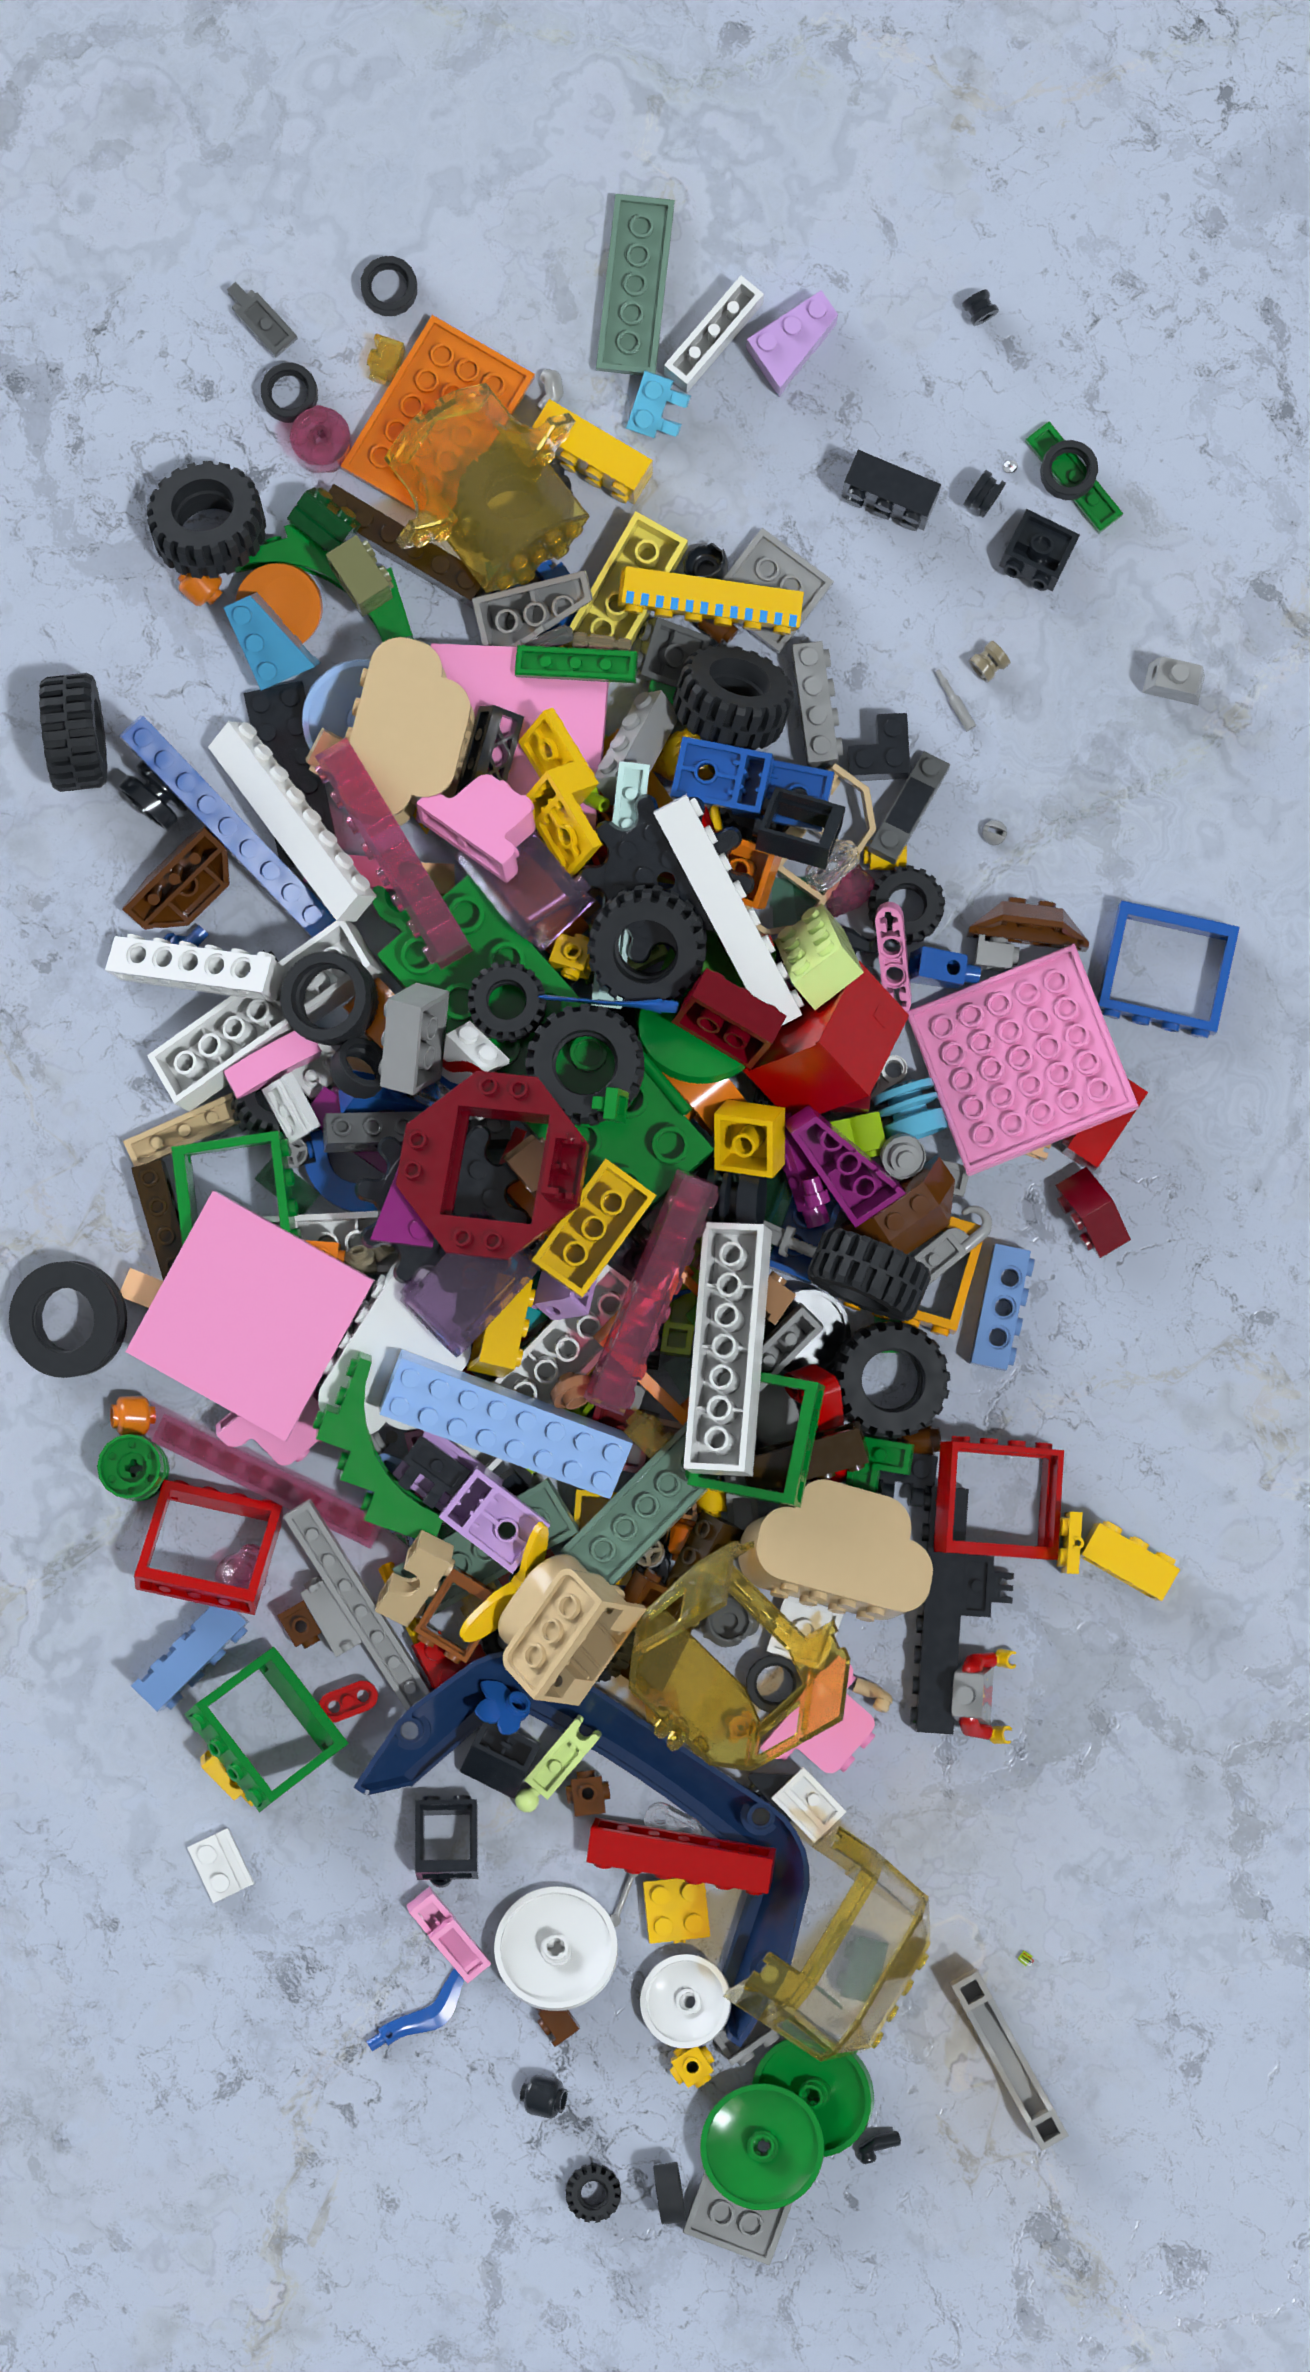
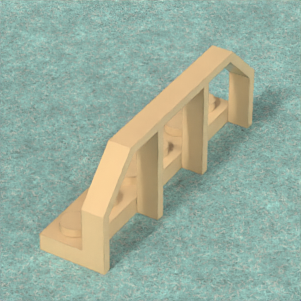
M836 763L825 768V770L835 773L830 795L833 794L841 782L838 776L860 791L867 831L853 850L837 839L835 848L848 856V858L823 894L783 867L787 860L786 858L781 859L777 871L817 900L814 907H818L821 903L825 905L876 831L869 787ZM785 826L782 833L802 838L807 830ZM813 831L814 833H816V834L819 835L820 837L822 836V833H821V832ZM759 924L756 927L759 933L775 935L779 934L787 926L767 929Z

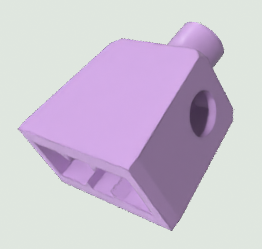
M542 1271L538 1287L535 1290L532 1308H539L552 1320L588 1315L597 1278L581 1299L553 1277Z

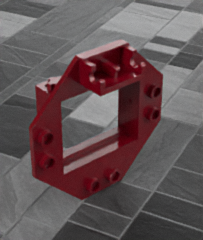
M476 1071L406 1124L396 1186L447 1254L510 1260L533 1241L544 1240L546 1231L549 1232L550 1228L580 1206L590 1145L538 1077ZM470 1116L548 1124L531 1224L453 1216Z

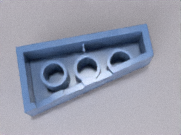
M210 1606L191 1625V1629L171 1645L170 1651L158 1658L149 1667L148 1674L142 1680L138 1678L131 1687L157 1712L164 1710L166 1707L172 1710L183 1699V1696L180 1694L187 1685L193 1688L205 1676L202 1670L209 1663L213 1666L216 1665L224 1657L226 1652L223 1648L231 1640L236 1644L248 1632L245 1626L249 1621L240 1612Z

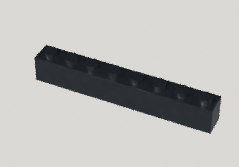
M932 1486L930 1487V1493L925 1492L923 1510L929 1511L928 1523L922 1524L921 1541H927L926 1552L932 1562L933 1576L929 1594L923 1602L922 1615H917L916 1633H921L920 1645H915L914 1664H919L918 1676H913L912 1694L917 1695L916 1707H911L910 1725H915L916 1732L953 1735L952 1698L954 1673L958 1670L965 1554L934 1552L938 1487ZM956 1488L953 1541H966L969 1489Z

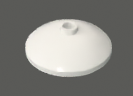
M689 1954L669 1957L657 1964L644 1981L640 1996L642 2017L650 2032L667 2045L677 2048L702 2046L713 2040L722 2031L729 2018L731 2010L729 1984L720 1969L705 1958ZM692 1996L695 1999V2005L689 2008L686 2001Z

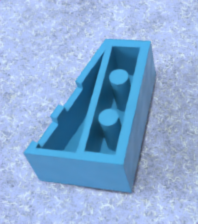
M257 592L223 607L260 690H264L321 664Z

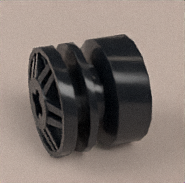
M712 1166L709 1170L703 1192L704 1222L732 1223L734 1218L736 1223L764 1224L767 1204V1178L741 1174L739 1181L736 1182L735 1173L725 1171L723 1175L722 1171L714 1170V1166Z

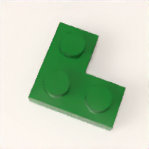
M864 1437L869 1452V1463H866L865 1467L858 1471H847L846 1485L877 1493L880 1470L910 1475L915 1445Z

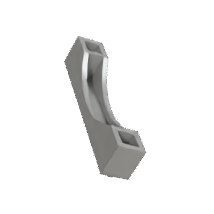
M974 1968L949 1982L1041 2151L1068 2137L1067 2131L1027 2062L979 1971Z

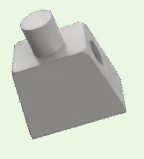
M1159 657L1148 665L1142 693L1198 706L1205 677L1203 666L1172 658Z

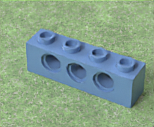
M996 1243L993 1245L969 1364L1006 1371L1008 1365H1014L1017 1348L1012 1347L1014 1335H1020L1023 1318L1018 1317L1020 1306H1026L1029 1292L1028 1288H1024L1026 1276H1032L1035 1259L1030 1258V1250ZM1010 1270L1016 1274L1017 1282L1015 1286L1008 1287L1002 1283L1001 1274L1003 1271ZM998 1300L1009 1302L1011 1312L1008 1316L1003 1317L996 1313L995 1304ZM998 1329L1004 1333L1005 1342L1002 1346H994L989 1341V1334L992 1330Z

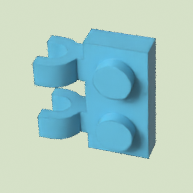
M644 371L626 429L652 438L656 437L658 430L675 437L678 436L682 424L662 418L667 401L683 408L688 407L691 395L671 389L674 380Z

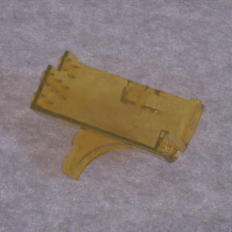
M487 383L455 390L434 401L436 407L431 409L426 415L422 411L417 414L400 432L384 457V460L408 490L416 510V518L408 521L396 542L404 550L415 546L420 548L427 543L446 540L486 593L499 589L504 591L510 586L517 584L525 585L535 577L534 572L541 563L554 558L556 560L561 559L569 552L570 544L583 532V526L590 517L549 464L555 458V452L560 444L569 437V431L576 421L570 413L548 417L539 428H532L514 418Z

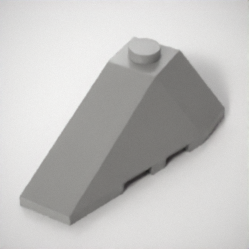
M584 570L472 598L483 646L517 647V645H525L531 639L553 627L593 601L587 572Z

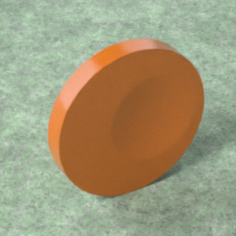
M280 562L266 564L253 570L240 584L235 602L257 592L283 620L282 622L302 641V644L311 638L317 630L323 613L322 596L315 581L301 568Z

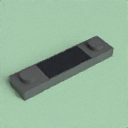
M923 751L871 842L868 852L894 865L896 864L949 771V763Z

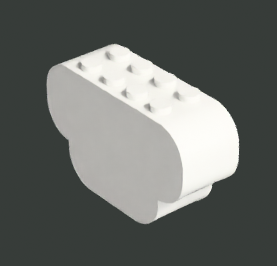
M396 1263L390 1268L386 1276L379 1275L371 1289L373 1290L370 1295L372 1298L370 1301L364 1299L354 1320L356 1323L353 1327H349L338 1346V1351L335 1352L324 1371L318 1395L320 1411L324 1412L326 1404L339 1407V1405L335 1404L338 1391L341 1386L346 1388L350 1378L346 1376L351 1358L357 1360L360 1351L372 1356V1363L365 1385L364 1401L366 1422L370 1434L378 1431L385 1422L402 1430L417 1429L379 1414V1404L401 1349L463 1371L471 1354V1328L467 1319L456 1310L457 1292L448 1293L441 1287L438 1273L432 1268L421 1269L414 1280L407 1284L399 1283L394 1278L393 1270Z

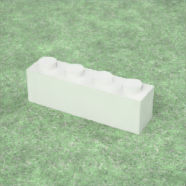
M741 275L665 363L664 375L674 380L673 383L688 393L763 305L764 293Z

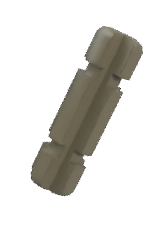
M574 632L572 648L631 651L632 642L628 638L619 637V640H616L615 637L591 634L587 636L584 632Z

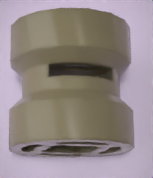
M990 641L984 647V651L981 654H975L969 659V664L986 683L995 677V672L999 669L1004 670L1011 663L1006 653L994 641Z

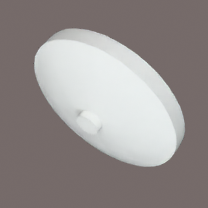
M556 1886L532 1891L517 1900L507 1910L496 1932L494 1954L503 1982L518 1999L538 2009L563 2011L587 2003L607 1985L616 1966L618 1942L616 1931L609 1915L595 1899L579 1890Z

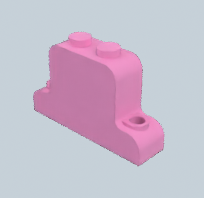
M485 774L478 776L453 798H447L439 793L430 797H422L416 802L420 822L505 883L517 874L518 865L516 858L520 854L516 847L528 838L536 828L533 815L535 807L526 795H519L512 790L506 781H499L494 776Z
M316 1390L314 1391L286 1442L233 1412L227 1414L215 1425L216 1435L229 1447L241 1446L248 1440L254 1439L280 1465H290L294 1461L299 1462L310 1452L309 1448L316 1442H323L316 1439L317 1429L312 1428L318 1410L320 1411L318 1404L319 1394Z
M838 1655L759 1748L770 1758L782 1759L783 1761L795 1749H798L826 1773H835L839 1769L845 1772L855 1760L852 1754L859 1746L865 1749L875 1737V1734L872 1733L875 1726L874 1718L845 1692L856 1679L853 1675L851 1664Z

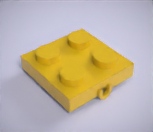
M1065 1512L1064 1518H1060L1059 1536H1063V1548L1058 1550L1056 1567H1061V1573L1079 1574L1080 1549L1084 1546V1541L1081 1538L1083 1512Z
M673 1877L672 1879L642 1881L649 1944L673 1941V1944L686 1943L688 1939L710 1937L705 1883L693 1885L686 1883L684 1879Z

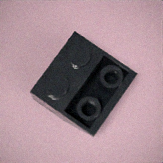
M483 1722L459 1772L514 1799L541 1743L519 1732L503 1735L499 1732L497 1723L489 1724Z

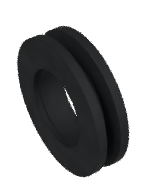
M80 1261L49 1263L31 1272L16 1289L9 1310L10 1334L19 1354L37 1371L59 1378L87 1375L107 1365L119 1351L127 1329L126 1304L116 1283L98 1267ZM62 1288H70L80 1292L88 1299L94 1314V1327L90 1338L83 1346L75 1350H65L57 1347L48 1339L43 1328L42 1313L45 1303L54 1292Z

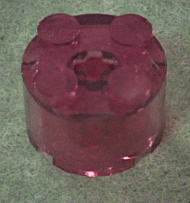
M321 405L314 406L302 412L295 419L291 427V446L297 461L303 468L318 474L332 473L341 468V464L352 448V438L346 420L337 411ZM318 437H326L327 442L325 444L322 442L317 443L316 439Z

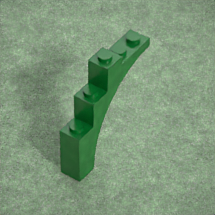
M290 521L289 525L284 526L287 538L282 539L281 536H276L265 540V545L260 546L256 556L249 557V563L242 568L240 566L235 568L236 573L254 570L270 563H288L301 568L306 573L330 582L346 593L329 566L326 556L329 552L323 551L319 544ZM387 568L386 570L391 576V582L394 585L391 588L393 598L367 615L377 628L382 642L398 637L414 640L392 568Z
M360 1351L357 1360L351 1358L346 1376L350 1378L346 1388L341 1386L338 1391L335 1404L339 1405V1407L326 1404L324 1412L318 1410L312 1428L317 1429L316 1439L348 1450L347 1453L342 1451L336 1469L341 1470L340 1480L372 1491L371 1493H365L360 1507L361 1510H364V1521L415 1539L421 1530L437 1537L443 1522L439 1518L441 1511L436 1507L430 1508L416 1494L398 1485L399 1480L389 1471L374 1447L367 1427L364 1408L365 1385L372 1363V1356Z

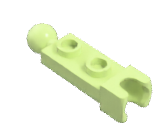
M578 1715L525 1778L524 1781L531 1787L529 1789H522L515 1796L517 1808L523 1812L534 1811L539 1805L538 1796L540 1794L548 1800L602 1735L601 1731L595 1730L590 1736H583L579 1731V1727L584 1718Z

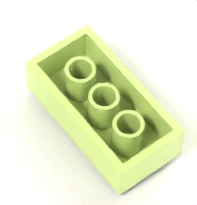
M822 903L818 907L808 909L802 915L800 921L793 926L785 927L778 934V938L774 940L792 984L814 1010L818 1009L864 973L844 929Z

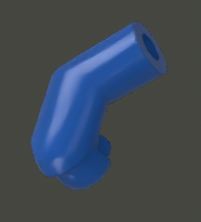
M197 925L188 936L168 933L163 939L168 940L171 944L179 945L180 941H185L198 947L209 934L201 926Z

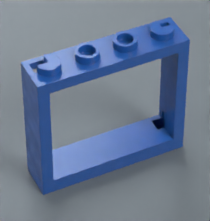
M1121 900L1117 909L1097 1001L1101 1011H1103L1102 1014L1112 1019H1120V1015L1131 1017L1132 1023L1149 1026L1150 1022L1162 1024L1161 1029L1170 1032H1179V1028L1191 1031L1190 1035L1197 1038H1208L1209 1035L1214 1036L1218 1031L1240 927ZM1127 919L1226 941L1209 1021L1110 999Z

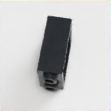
M775 787L771 798L766 797L761 810V815H764L763 819L757 818L754 826L753 836L757 837L755 850L826 870L842 828L846 807ZM777 814L823 827L824 831L819 843L772 830Z
M456 1795L450 1800H441L439 1796H424L422 1800H415V1874L417 1880L478 1879L477 1799H471V1796ZM470 1815V1859L425 1860V1816Z

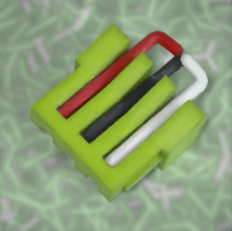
M1024 1950L1018 1957V1961L1025 1966L1027 1964L1031 1966L1034 1962L1033 1956Z

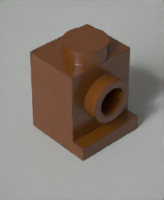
M646 1568L644 1573L635 1570L623 1590L625 1593L624 1600L629 1603L644 1605L647 1610L642 1617L651 1621L670 1589L661 1582L662 1576L649 1568Z
M304 1600L277 1615L295 1647L302 1645L306 1649L320 1641L318 1635L322 1632ZM300 1620L307 1624L304 1632L296 1630V1623Z
M536 2008L541 2017L537 2020L538 2024L547 2036L551 2033L554 2035L551 2041L554 2047L580 2029V2025L569 2010L547 2011Z

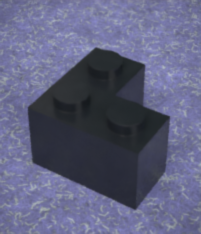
M907 713L877 714L875 720L876 744L848 746V773L859 781L908 779L911 770Z

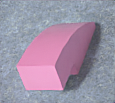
M293 1031L226 1069L223 1074L234 1095L239 1099L273 1083L283 1075L320 1058L321 1049L318 1043L307 1040L296 1031Z
M430 1886L406 1905L410 1915L427 1933L429 1939L467 1984L491 1965L486 1955Z

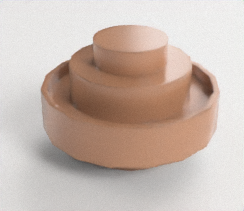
M567 1372L558 1378V1382L550 1392V1398L556 1408L576 1409L588 1402L595 1392V1385L592 1378L588 1375Z

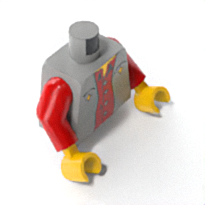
M998 1649L995 1653L970 1654L966 1657L964 1664L955 1671L952 1717L959 1722L961 1731L966 1736L985 1740L990 1739L993 1744L1011 1743V1741H1007L1004 1738V1731H1012L1010 1726L992 1727L990 1723L994 1667L1015 1668L1016 1664L1008 1662L1010 1655L1016 1654L1015 1651Z

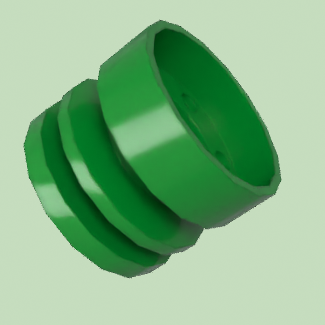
M131 1434L118 1436L108 1442L99 1454L97 1464L99 1479L106 1490L117 1497L136 1502L149 1500L159 1494L163 1481L168 1480L170 1472L168 1457L160 1446L142 1436ZM136 1462L143 1467L142 1471L137 1472V1477L134 1473L130 1472V1468L135 1467Z

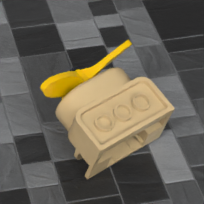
M540 1521L529 1536L520 1567L509 1576L510 1582L492 1593L487 1600L473 1611L463 1623L459 1635L465 1642H475L498 1629L501 1639L507 1644L503 1653L504 1667L534 1700L579 1706L647 1608L644 1605L626 1602L624 1600L625 1593L620 1587L610 1585L599 1574L589 1573L571 1555L560 1554L544 1560L548 1546L549 1531L547 1526Z

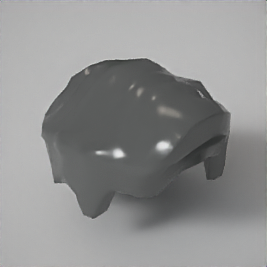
M720 1596L706 1603L698 1618L703 1638L709 1639L720 1647L727 1648L739 1645L747 1636L754 1635L759 1628L760 1619L757 1609L754 1606H749L742 1598Z

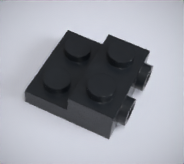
M1026 509L1003 554L999 566L1004 568V572L1012 578L1021 576L1031 581V585L1039 591L1048 589L1053 592L1080 534Z

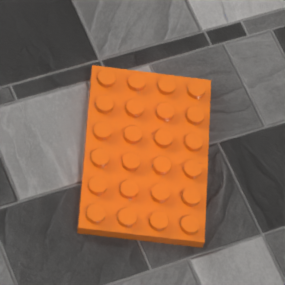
M432 315L341 464V469L438 526L445 528L458 506V490L460 489L462 476L467 473V468L472 462L476 461L479 463V456L486 452L490 453L533 382L535 374Z

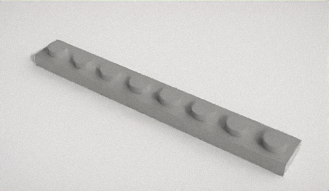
M309 1499L285 1513L283 1518L407 1711L431 1693L432 1690L386 1617L375 1612L376 1601L312 1500Z

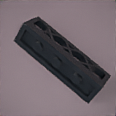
M496 705L479 706L455 796L481 775L492 774L499 781L504 780L507 782L524 716ZM502 717L513 721L511 731L506 736H503L499 727ZM500 745L504 757L500 764L495 765L492 752L494 748Z

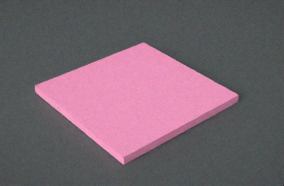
M431 643V647L436 651L441 660L447 679L458 683L467 693L475 719L479 706L496 705L524 716L518 738L519 741L544 710L553 707L559 718L563 721L574 743L578 746L588 766L594 774L596 773L599 763L603 760L609 682L516 677L517 647ZM502 717L499 726L503 736L510 733L513 724L512 720ZM517 742L507 783L519 795H526L540 778ZM500 745L494 748L492 752L494 763L498 765L503 761L504 757ZM582 803L580 806L593 830H595L598 825L599 811ZM417 810L416 821L418 823H421Z
M1075 944L908 1011L910 1025L930 1078L933 1080L935 1091L937 1092L968 1176L1139 1109Z
M214 1190L125 1352L286 1442L375 1280Z

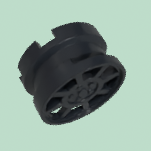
M985 470L963 505L968 509L982 510L979 516L984 518L1000 495L1006 482L1002 480L999 485L996 484L997 480L992 477V473Z

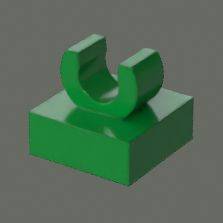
M606 1087L605 1097L593 1096L591 1109L604 1112L603 1119L614 1123H626L629 1092L619 1088Z

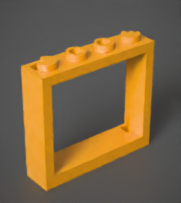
M951 1216L950 1224L941 1231L945 1232L951 1228H958L970 1236L981 1225ZM983 1241L969 1252L950 1320L918 1310L915 1317L909 1321H901V1323L909 1324L915 1328H919V1325L931 1328L930 1332L935 1335L948 1337V1334L954 1335L960 1322ZM843 1301V1306L860 1311L861 1308ZM872 1312V1315L887 1320L890 1319L886 1316H880Z

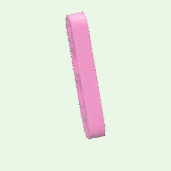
M885 902L878 907L875 917L881 983L893 998L895 994L894 989L900 988L899 995L902 1001V1008L908 1013L911 1007L912 995L903 911L898 904ZM885 912H891V915L894 917L893 930L887 931V919L883 918L885 917ZM888 939H895L900 943L901 947L898 951L889 952L884 948L883 944ZM891 967H898L903 971L904 975L898 980H893L887 976L886 972Z

